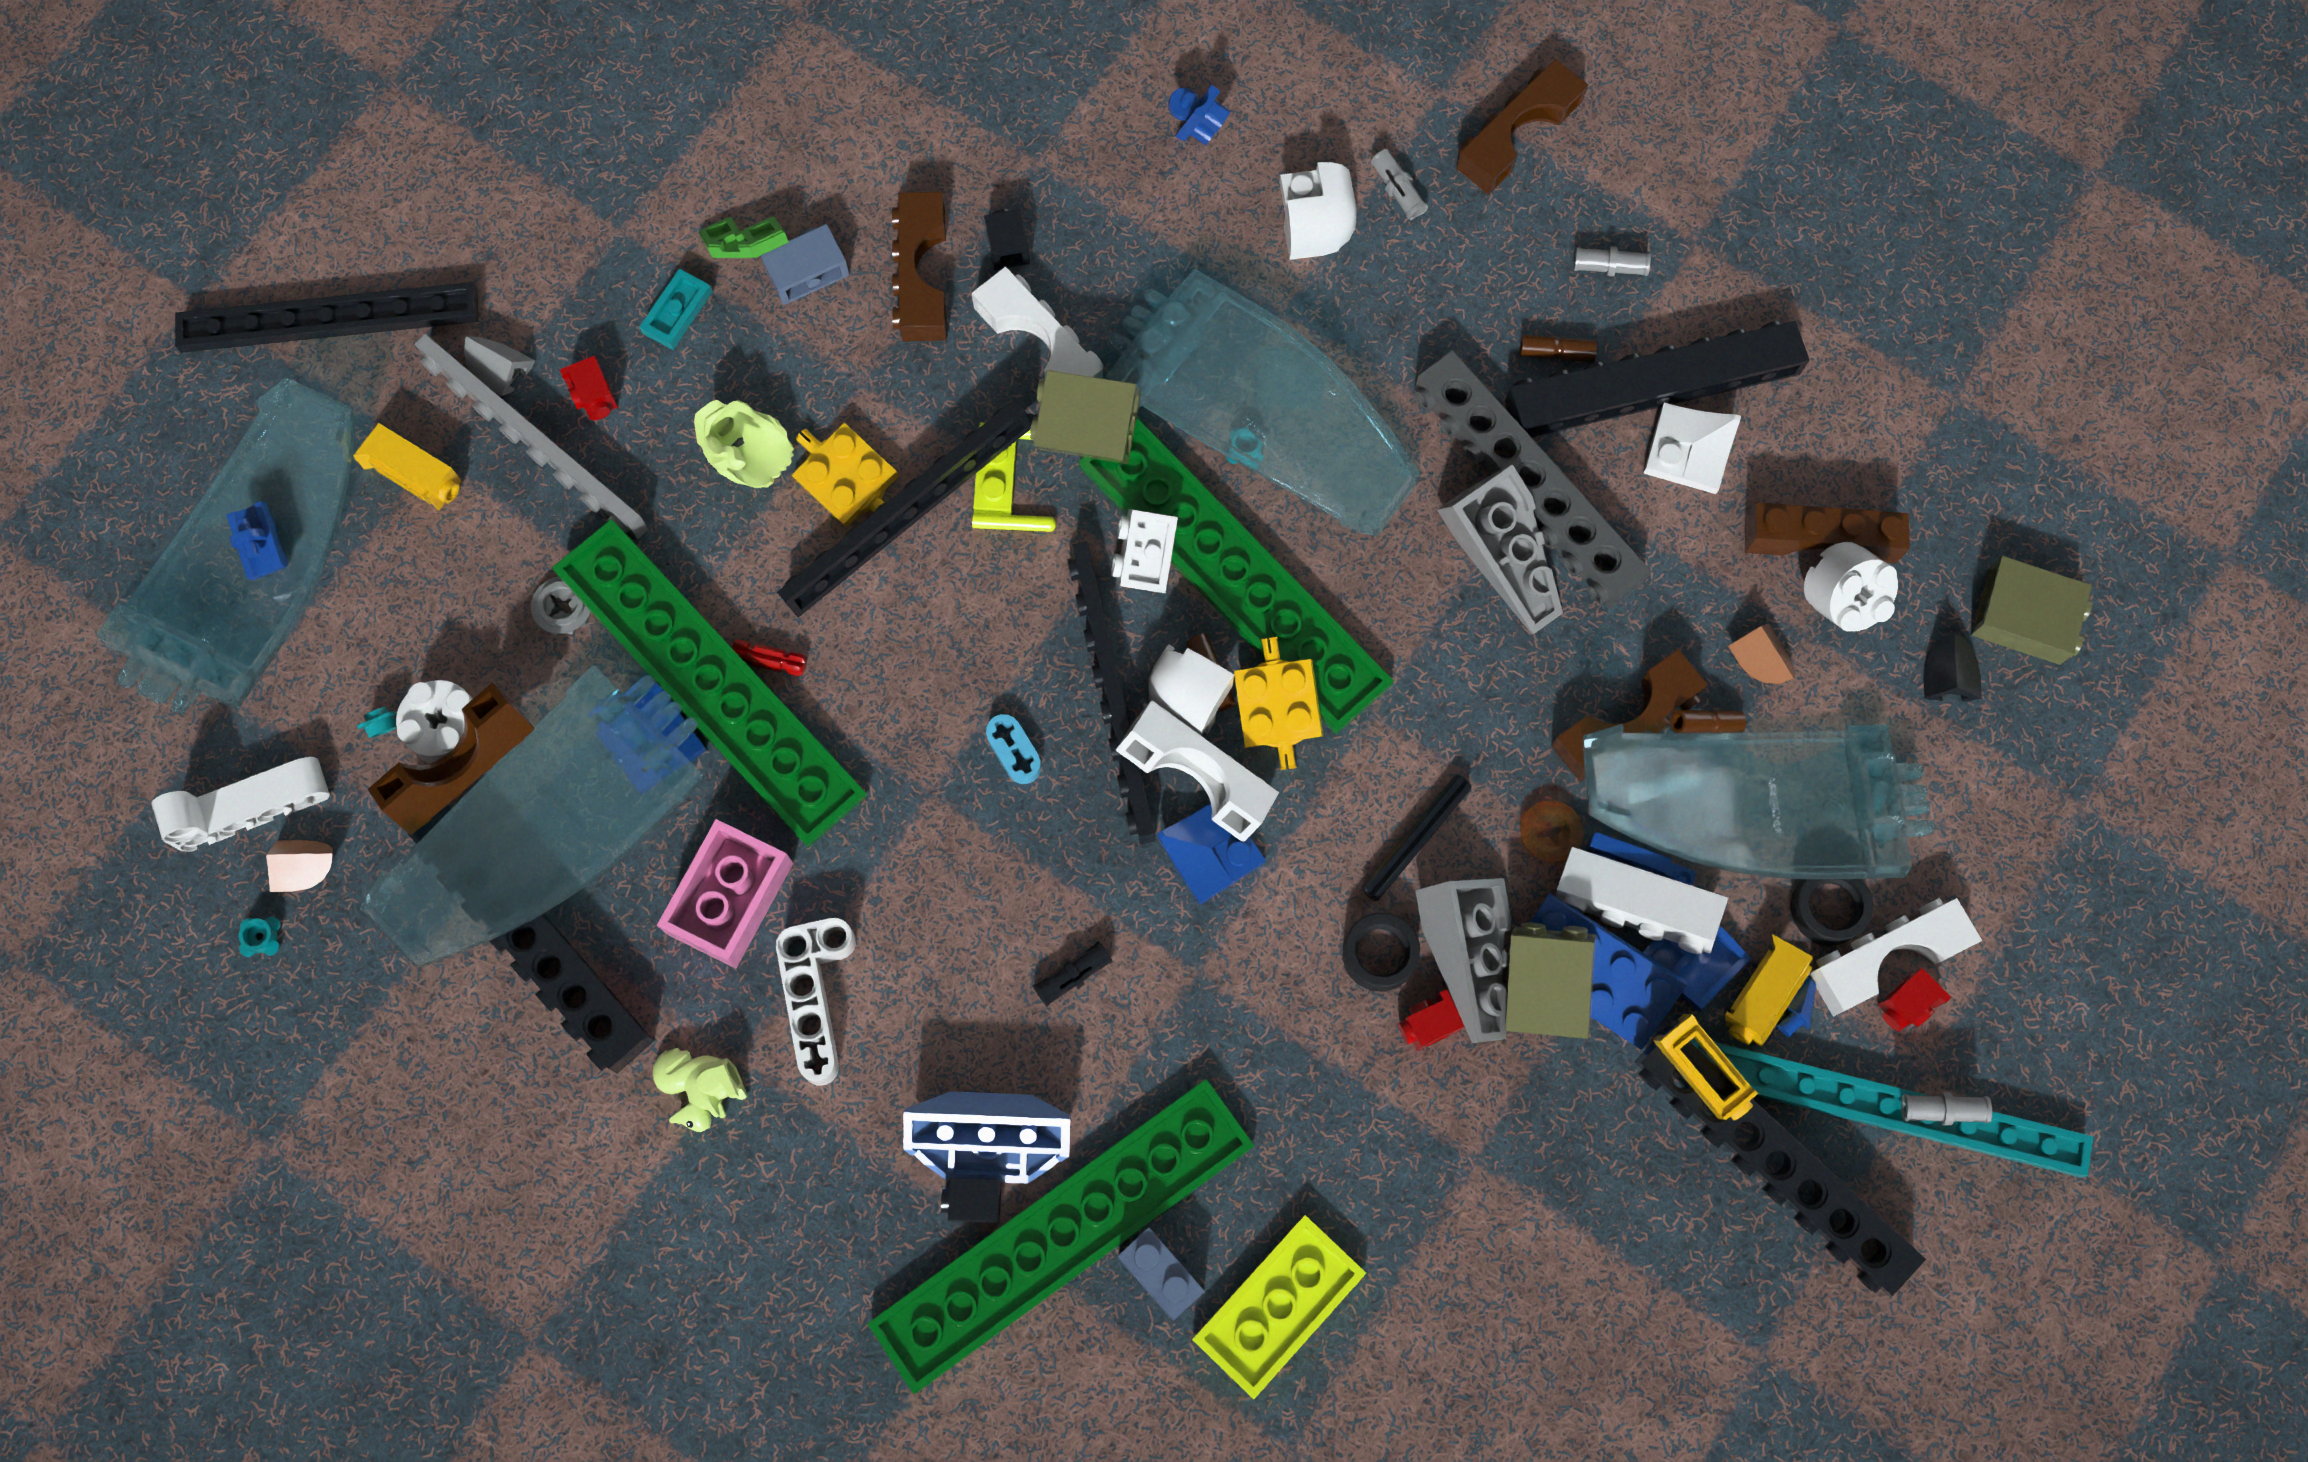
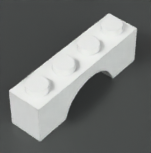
M1004 267L972 292L974 309L997 334L1009 330H1023L1035 334L1045 342L1051 352V356L1044 369V377H1046V371L1050 370L1103 379L1104 367L1098 356L1092 351L1086 352L1078 344L1079 339L1069 326L1065 325L1062 327L1058 323L1052 308L1044 300L1038 301L1031 294L1030 286L1021 275L1017 274L1014 276Z
M1152 700L1135 719L1116 748L1117 752L1146 773L1162 767L1180 769L1193 776L1203 786L1209 796L1212 807L1211 820L1242 842L1262 824L1279 794L1278 791L1264 780L1254 775L1231 756L1225 754Z
M1938 898L1919 908L1918 910L1922 916L1910 922L1905 915L1884 926L1888 932L1887 934L1875 939L1871 932L1850 943L1854 951L1841 957L1838 950L1818 959L1816 962L1819 968L1811 972L1809 976L1816 984V988L1832 1016L1834 1017L1879 994L1878 970L1882 960L1890 951L1911 950L1922 954L1934 964H1937L1982 941L1958 899L1956 898L1943 904L1941 899Z

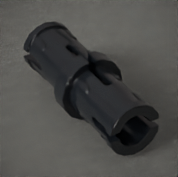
M1097 941L1093 946L1071 961L1068 959L1062 961V967L1037 984L1035 983L1032 987L1044 1005L1048 1007L1050 1003L1075 986L1077 989H1080L1085 985L1084 980L1113 961L1104 946Z

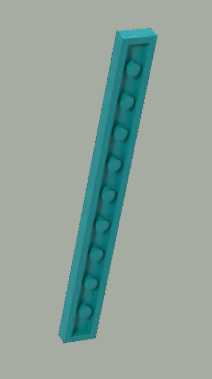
M1694 1038L1691 1039L1690 1042L1712 1061ZM1714 1042L1749 1085L1758 1093L1756 1097L2080 1178L2088 1177L2094 1136L1992 1111V1119L1989 1123L1954 1121L1952 1125H1941L1940 1121H1904L1901 1114L1902 1096L1904 1094L1913 1096L1929 1095Z

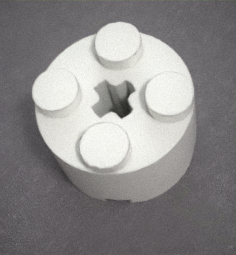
M1853 542L1835 544L1820 554L1823 559L1816 568L1811 565L1804 581L1806 600L1815 610L1845 631L1864 630L1877 622L1887 621L1894 613L1895 606L1893 602L1898 590L1897 571L1865 548Z
M435 680L414 684L402 700L397 711L396 726L398 737L409 749L427 763L443 758L454 749L461 739L464 731V716L461 709L473 698L462 687L449 681Z

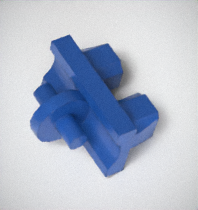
M1211 84L1200 100L1197 94L1188 88L1177 89L1171 94L1168 101L1170 113L1176 119L1186 121L1176 134V138L1185 142L1191 135L1204 145L1209 143L1231 112L1215 100L1220 93L1219 89Z
M259 501L247 509L226 515L233 534L229 540L231 546L238 550L247 579L256 580L288 566L285 552L282 551L276 533L277 528L274 518L270 515L266 502Z

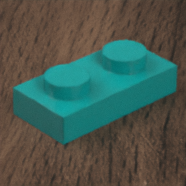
M678 269L639 326L642 334L674 350L712 294L711 286Z

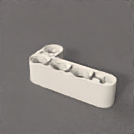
M305 757L199 797H195L186 791H174L156 797L151 804L162 840L180 851L197 850V845L208 842L210 845L236 835V830L244 827L249 830L273 821V816L284 812L286 816L325 801L330 797L318 758Z
M828 918L784 929L776 940V951L798 1069L810 1083L815 1085L831 1083L839 1071V1061L820 964L842 960L848 957L855 949L856 937L854 932L844 920L839 918ZM841 930L846 933V940L840 947L830 948L827 946V938L832 932ZM796 939L805 940L806 949L801 955L797 957L788 955L787 949L792 941ZM800 979H813L814 987L809 994L805 996L795 994V985ZM811 1016L819 1017L821 1019L819 1031L813 1035H804L802 1033L803 1022ZM805 1045L817 1046L819 1056L825 1062H828L827 1065L822 1066L821 1074L818 1075L813 1069H809V1066L814 1065L816 1060L814 1051L810 1047L804 1049Z

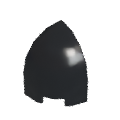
M1956 631L1942 637L1932 648L1926 660L1924 694L1927 699L1943 701L1942 696L1947 694L1962 695V702L1982 698L1978 661L1971 646Z

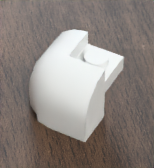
M1318 162L1317 170L1280 175L1279 183L1285 210L1284 232L1289 260L1323 256L1339 251V248L1350 240L1355 231L1357 207L1349 169L1333 162Z
M1168 644L1155 663L1149 677V703L1151 700L1200 735L1203 732L1208 734L1215 723L1217 710L1233 687L1234 674L1189 648L1186 649L1184 654L1175 652V648Z

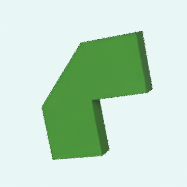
M727 217L698 232L712 258H757L789 243L784 230L775 217L765 219L742 231L739 230L732 217Z

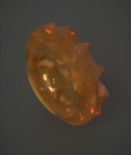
M1548 800L1533 805L1525 813L1519 827L1521 844L1525 845L1531 857H1537L1546 863L1563 862L1569 857L1572 847L1579 849L1583 839V826L1579 816L1571 807L1559 801ZM1545 818L1552 828L1566 827L1556 836V844L1552 842L1550 837H1537L1545 829Z

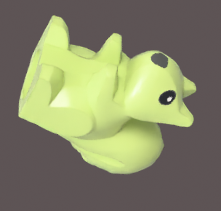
M674 1048L661 1053L653 1065V1079L659 1090L666 1094L686 1091L689 1103L671 1116L669 1122L683 1124L693 1131H708L711 1127V1114L716 1118L726 1117L722 1100L726 1097L741 1100L748 1097L736 1066L727 1058L720 1059L710 1055H703L692 1059L688 1050L680 1051L679 1048Z

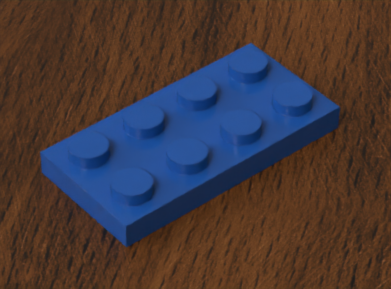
M1549 893L1530 922L1545 924L1546 930L1563 931L1565 926H1579L1587 928V934H1597L1591 1017L1642 1050L1686 988L1687 981L1552 893Z

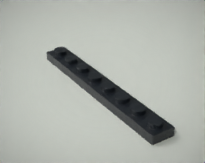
M474 282L175 312V347L183 353L479 322L478 290Z
M1013 400L1006 407L998 409L992 418L978 430L966 435L957 447L948 454L939 457L933 466L921 476L909 481L900 493L889 502L881 504L874 514L859 526L851 528L844 538L832 548L820 553L815 561L805 570L788 579L777 593L793 613L799 618L1031 429V422L1024 408L1016 400Z
M1086 541L1072 544L1073 558L1067 559L1071 581L1079 580L1082 592L1075 594L1079 616L1087 615L1090 629L1083 630L1087 651H1095L1098 664L1091 666L1096 688L1103 687L1106 701L1100 702L1103 721L1105 725L1112 723L1115 735L1113 738H1108L1112 760L1121 761L1123 774L1117 775L1121 798L1129 797L1132 811L1125 812L1130 836L1137 834L1140 845L1155 842V831L1140 768L1116 751V748L1129 730L1130 724L1088 543Z

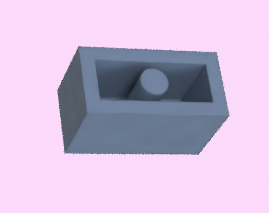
M827 224L819 228H809L799 237L790 240L789 243L760 256L764 269L782 305H786L850 276L846 260Z
M1150 1228L1146 1229L1118 1255V1259L1172 1321L1179 1317L1205 1292Z

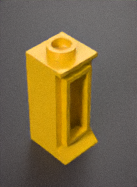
M380 423L377 424L353 455L364 470L374 468L378 473L430 505L432 504L437 510H440L445 503H451L458 495L459 484L462 481L450 466Z
M1773 934V952L1768 950L1732 1005L1731 1013L1727 1011L1725 1014L1726 1026L1730 1028L1728 1031L1730 1035L1747 1045H1750L1751 1042L1760 1047L1764 1045L1812 970L1809 964L1813 956Z
M1683 1014L1678 1018L1680 1023L1667 1034L1656 1036L1653 1039L1654 1043L1717 1118L1727 1120L1729 1117L1733 1120L1739 1119L1753 1107L1750 1100L1758 1093L1749 1085L1702 1029L1693 1014ZM1694 1038L1737 1089L1725 1100L1719 1097L1680 1050L1691 1039Z

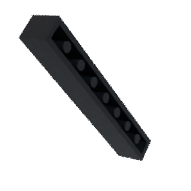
M1773 321L1757 330L1747 332L1746 329H1738L1728 333L1725 337L1713 340L1710 337H1703L1687 346L1676 348L1674 345H1669L1658 349L1653 354L1644 356L1638 353L1630 354L1618 362L1610 364L1595 362L1586 366L1583 370L1571 373L1568 370H1561L1545 379L1536 381L1532 378L1522 379L1514 383L1513 386H1510L1505 403L1510 415L1528 435L1536 437L1660 408L1663 403L1673 405L1797 376L1802 373L1810 360L1796 321L1783 324L1781 321Z

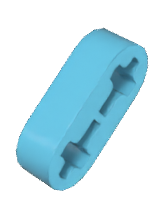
M1006 714L993 717L986 727V736L1000 763L1013 781L1019 784L1033 782L1041 772V760L1037 751L1014 717ZM999 725H1003L1005 729L1012 727L1013 730L1010 732L1014 745L1008 747L1002 737L995 739L994 737L998 734L996 727ZM1019 751L1025 761L1033 760L1030 764L1031 772L1025 774L1022 770L1016 772L1013 770L1017 767L1014 753Z

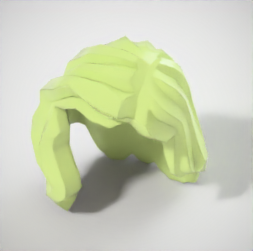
M719 400L708 403L695 414L694 425L697 443L702 447L708 462L719 474L731 481L753 488H768L774 483V479L781 475V471L786 470L787 466L791 464V458L794 456L792 453L794 447L787 438L786 430L772 416L754 411L747 403L740 400L732 401L727 405ZM743 437V445L739 447L731 446L738 438Z

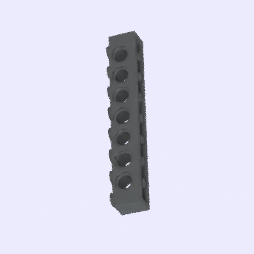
M1453 350L1418 375L1414 389L1418 403L1425 410L1432 409L1440 418L1439 424L1442 430L1451 438L1456 436L1464 445V453L1473 464L1478 465L1480 463L1488 472V477L1513 464L1520 477H1528L1535 482L1536 486H1527L1534 499L1536 509L1533 511L1538 530L1543 534L1544 545L1549 548L1554 547L1561 554L1563 565L1567 571L1573 576L1579 575L1588 585V593L1598 604L1604 603L1611 610L1645 583L1652 571ZM1456 396L1461 399L1462 403L1453 404L1446 397ZM1481 423L1487 430L1477 431L1470 424ZM1505 450L1510 454L1511 458H1500L1496 455L1495 451ZM1551 504L1556 506L1560 510V514L1554 515L1547 512L1544 505ZM1569 533H1580L1586 542H1575L1571 539ZM1594 561H1605L1611 570H1600L1596 567Z

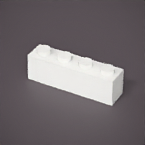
M1574 847L1571 848L1556 892V897L1582 914L1586 912L1598 916L1603 923L1612 927L1621 928L1625 925L1637 929L1642 936L1651 940L1660 941L1664 938L1676 942L1681 949L1694 954H1700L1702 951L1711 953L1728 901V897Z

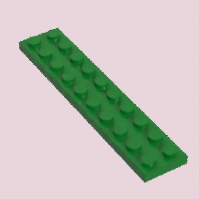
M1138 418L1136 419L1129 464L1086 457L1079 461V468L1126 517L1128 509L1178 517L1171 556L1172 565L1264 660L1261 639L1278 637L1280 660L1294 662L1312 659L1321 720L1336 735L1393 685L1394 680Z
M612 519L552 567L556 575L645 672L658 683L668 697L807 848L867 797L866 792Z
M1205 1079L867 1324L915 1395L1254 1148V1144L1208 1080Z

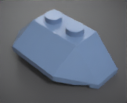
M950 1091L904 1109L903 1150L911 1156L915 1155L924 1165L945 1180H950V1178L1000 1180L1002 1183L1028 1184L1059 1161L1062 1162L1069 1157L1070 1115L1033 1095Z

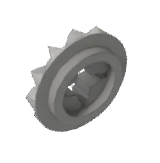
M559 577L551 578L541 584L535 591L531 601V613L537 625L542 630L544 629L555 636L564 633L572 635L573 631L580 626L586 627V620L592 614ZM554 597L563 602L572 599L568 604L572 614H566L563 611L557 615L554 614L557 611V607L551 598Z

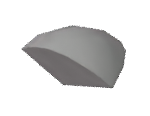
M465 337L464 354L467 367L474 376L500 396L512 393L514 391V388L510 386L519 373L526 376L535 362L532 358L504 344L480 337Z

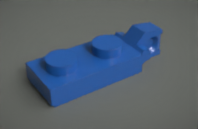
M1598 832L1592 835L1584 851L1693 886L1696 871L1671 863V858Z

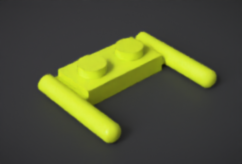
M980 422L979 428H980L982 425H984L985 423H984V422ZM1030 430L1019 439L1033 440L1030 438ZM1014 442L976 473L972 526L973 528L1052 532L1056 527V521L1053 517L1012 515L1017 445Z

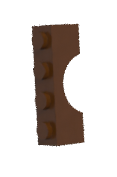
M1556 58L1546 68L1541 66L1531 76L1528 86L1522 92L1518 89L1509 97L1505 104V109L1500 114H1491L1481 128L1482 131L1475 138L1469 136L1462 143L1458 150L1460 156L1456 169L1490 195L1513 171L1517 153L1512 145L1511 134L1520 126L1535 121L1560 125L1582 103L1588 84Z
M943 192L898 193V207H892L893 229H899V240H892L893 262H899V273L892 274L893 295L899 296V307H893L892 310L893 328L900 329L903 342L947 340V311L944 291L929 286L917 273V268L923 255L933 246L946 241Z
M1756 502L1745 517V553L1784 556L1800 550L1827 549L1838 543L1853 542L1870 551L1886 563L1896 564L1910 549L1909 513Z
M1679 649L1648 670L1642 678L1644 707L1640 716L1626 723L1609 724L1587 715L1556 738L1551 747L1580 783L1589 776L1594 781L1603 776L1613 767L1609 761L1617 755L1621 754L1625 759L1643 745L1639 739L1647 733L1651 732L1655 737L1670 726L1669 717L1675 710H1692L1703 701L1699 695L1708 684Z
M493 683L461 709L464 716V731L458 744L451 752L443 758L425 765H408L398 762L368 788L381 811L411 836L535 730L523 712Z

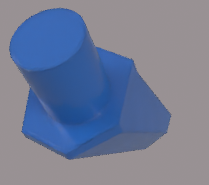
M1809 977L1806 978L1787 1007V1011L1790 1014L1777 1026L1787 1037H1790L1801 1025L1807 1029L1810 1028L1816 984Z

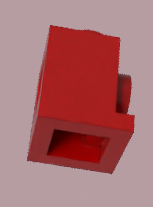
M595 355L559 369L569 387V393L577 410L584 408L590 420H601L607 417L611 410L618 408Z
M1920 968L1910 973L1878 1006L1884 1012L1882 1014L1884 1021L1895 1031L1901 1032L1910 1024H1914L1916 1027L1922 1025L1935 1012L1930 1006L1936 1008L1947 1003L1952 997L1923 968Z
M1447 989L1437 995L1435 998L1436 1004L1433 1005L1430 999L1422 1001L1409 1008L1408 1010L1411 1015L1397 1023L1407 1045L1413 1043L1417 1051L1456 1034L1465 1027Z

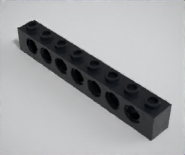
M446 805L412 836L408 833L416 843L411 848L414 854L426 866H429L431 863L435 865L441 872L436 877L438 882L451 895L456 891L465 900V903L460 906L474 923L477 924L482 920L490 930L485 935L486 938L500 953L507 950L512 955L515 961L510 965L525 982L530 979L535 982L540 988L535 993L537 998L549 1011L552 1012L555 1008L559 1010L565 1017V1020L560 1023L575 1041L582 1037L591 1048L586 1053L587 1056L601 1071L608 1068L616 1074L619 1073L654 1042L653 1038L456 810L450 805ZM460 845L461 852L458 858L447 862L446 856L448 851L452 847ZM479 874H485L486 880L484 885L480 889L472 891V880ZM510 902L511 909L509 914L503 919L496 920L495 913L497 908L503 903ZM529 931H535L536 938L534 943L526 949H521L520 940L522 936ZM554 960H560L561 969L559 973L553 978H546L545 969L547 965ZM585 989V1002L577 1008H571L570 998L572 994L577 990ZM603 1019H611L612 1028L610 1033L605 1037L597 1038L595 1034L596 1025Z
M1666 1026L1659 1035L1667 1034L1674 1027ZM1654 1041L1634 1061L1642 1069L1638 1075L1655 1091L1662 1087L1673 1098L1669 1104L1681 1116L1688 1120L1692 1115L1704 1126L1699 1132L1717 1148L1722 1144L1725 1145L1734 1154L1731 1162L1748 1177L1755 1173L1766 1184L1762 1188L1764 1193L1779 1206H1782L1784 1202L1791 1206L1797 1212L1793 1219L1811 1235L1818 1231L1828 1241L1824 1248L1839 1262L1845 1264L1849 1260L1857 1267L1860 1272L1856 1277L1873 1293L1876 1294L1881 1289L1883 1292L1894 1296L1926 1260L1923 1255L1753 1099L1750 1100L1753 1107L1737 1120H1733L1731 1117L1723 1120L1715 1115L1709 1116L1704 1110V1101L1689 1083L1680 1088L1675 1085L1672 1078L1675 1066ZM1690 1041L1680 1049L1722 1100H1725L1737 1090L1723 1072ZM1742 1122H1748L1753 1130L1751 1140L1745 1144H1739L1735 1138V1129ZM1773 1151H1780L1784 1158L1783 1167L1778 1172L1771 1173L1766 1166L1767 1157ZM1811 1180L1815 1187V1193L1810 1200L1802 1202L1798 1196V1187L1803 1181ZM1842 1209L1846 1214L1845 1225L1841 1229L1833 1231L1829 1224L1830 1215L1835 1210ZM1874 1238L1877 1243V1252L1872 1258L1865 1260L1861 1254L1862 1244L1867 1239Z

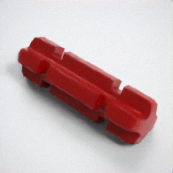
M739 639L735 640L732 645V649L746 664L750 661L752 666L782 672L784 669L787 671V674L802 676L805 671L807 659L804 654L792 651L787 654L785 653L786 650L757 643L752 646L750 642Z

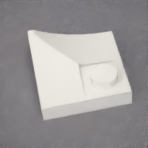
M1663 403L1643 473L1716 494L1720 488L1741 416L1705 412Z

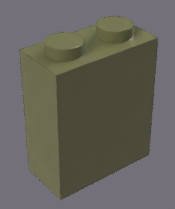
M1047 370L1045 380L1040 379L1038 384L1037 401L1041 402L1039 417H1034L1032 420L1030 438L1034 440V446L1040 450L1129 464L1142 389L1132 383Z
M2001 556L1989 568L1971 636L2061 665L2071 656H2076L2082 647L2084 635L2080 634L2082 622L2086 621L2092 609L2093 601L2089 600L2092 585Z
M1533 922L1522 923L1521 928H1514L1511 934L1506 1031L1588 1039L1591 1029L1597 934H1587L1588 929L1579 926H1565L1563 931L1546 930L1545 924Z

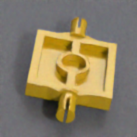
M845 422L828 439L822 442L814 437L808 429L801 431L804 437L800 433L797 435L796 441L807 449L810 454L807 460L791 476L845 528L859 515L870 510L875 512L881 504L885 503L882 497L886 489L899 477V474Z
M1278 637L1261 639L1265 662L1254 668L1234 671L1245 748L1263 745L1278 747L1280 770H1286L1288 766L1289 769L1297 768L1293 745L1304 739L1323 737L1324 735L1312 659L1294 662L1280 660Z

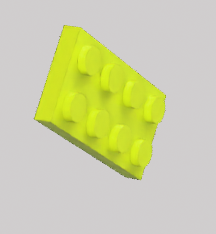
M1304 1215L1192 1340L1252 1399H1255L1365 1276L1366 1272Z

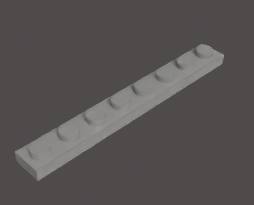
M424 334L415 343V346L423 356L419 360L420 363L432 375L436 377L442 373L449 379L446 385L458 397L463 399L468 395L475 401L472 407L485 420L489 422L492 418H495L502 424L499 430L512 443L516 444L519 440L529 447L526 453L538 465L543 467L548 463L556 471L553 473V476L565 488L570 490L575 486L583 494L580 496V499L592 511L597 513L602 509L610 516L607 522L612 519L625 534L629 532L637 540L648 530L639 514L430 337Z

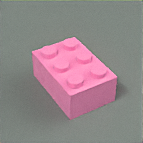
M715 819L657 926L667 935L736 969L787 877L793 862L787 853Z

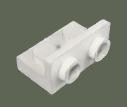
M1128 509L1127 517H1120L1117 538L1123 539L1121 554L1114 555L1111 576L1117 577V585L1153 592H1166L1178 517Z

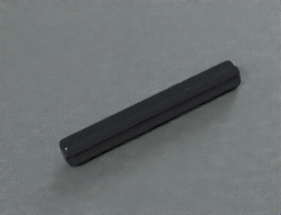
M1458 774L1450 780L1363 884L1361 890L1373 901H1378L1469 793L1472 785L1468 780Z

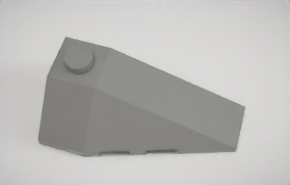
M1513 464L1467 488L1437 509L1458 544L1528 631L1531 634H1535L1563 614L1553 572L1551 568H1548L1542 546L1545 542L1543 534L1539 532L1533 511L1536 507L1533 496Z
M1504 878L1448 881L1415 890L1422 931L1471 1042L1480 1043L1506 1039L1508 992L1502 985L1503 967L1509 966L1510 953L1504 951L1505 931L1511 930V914Z

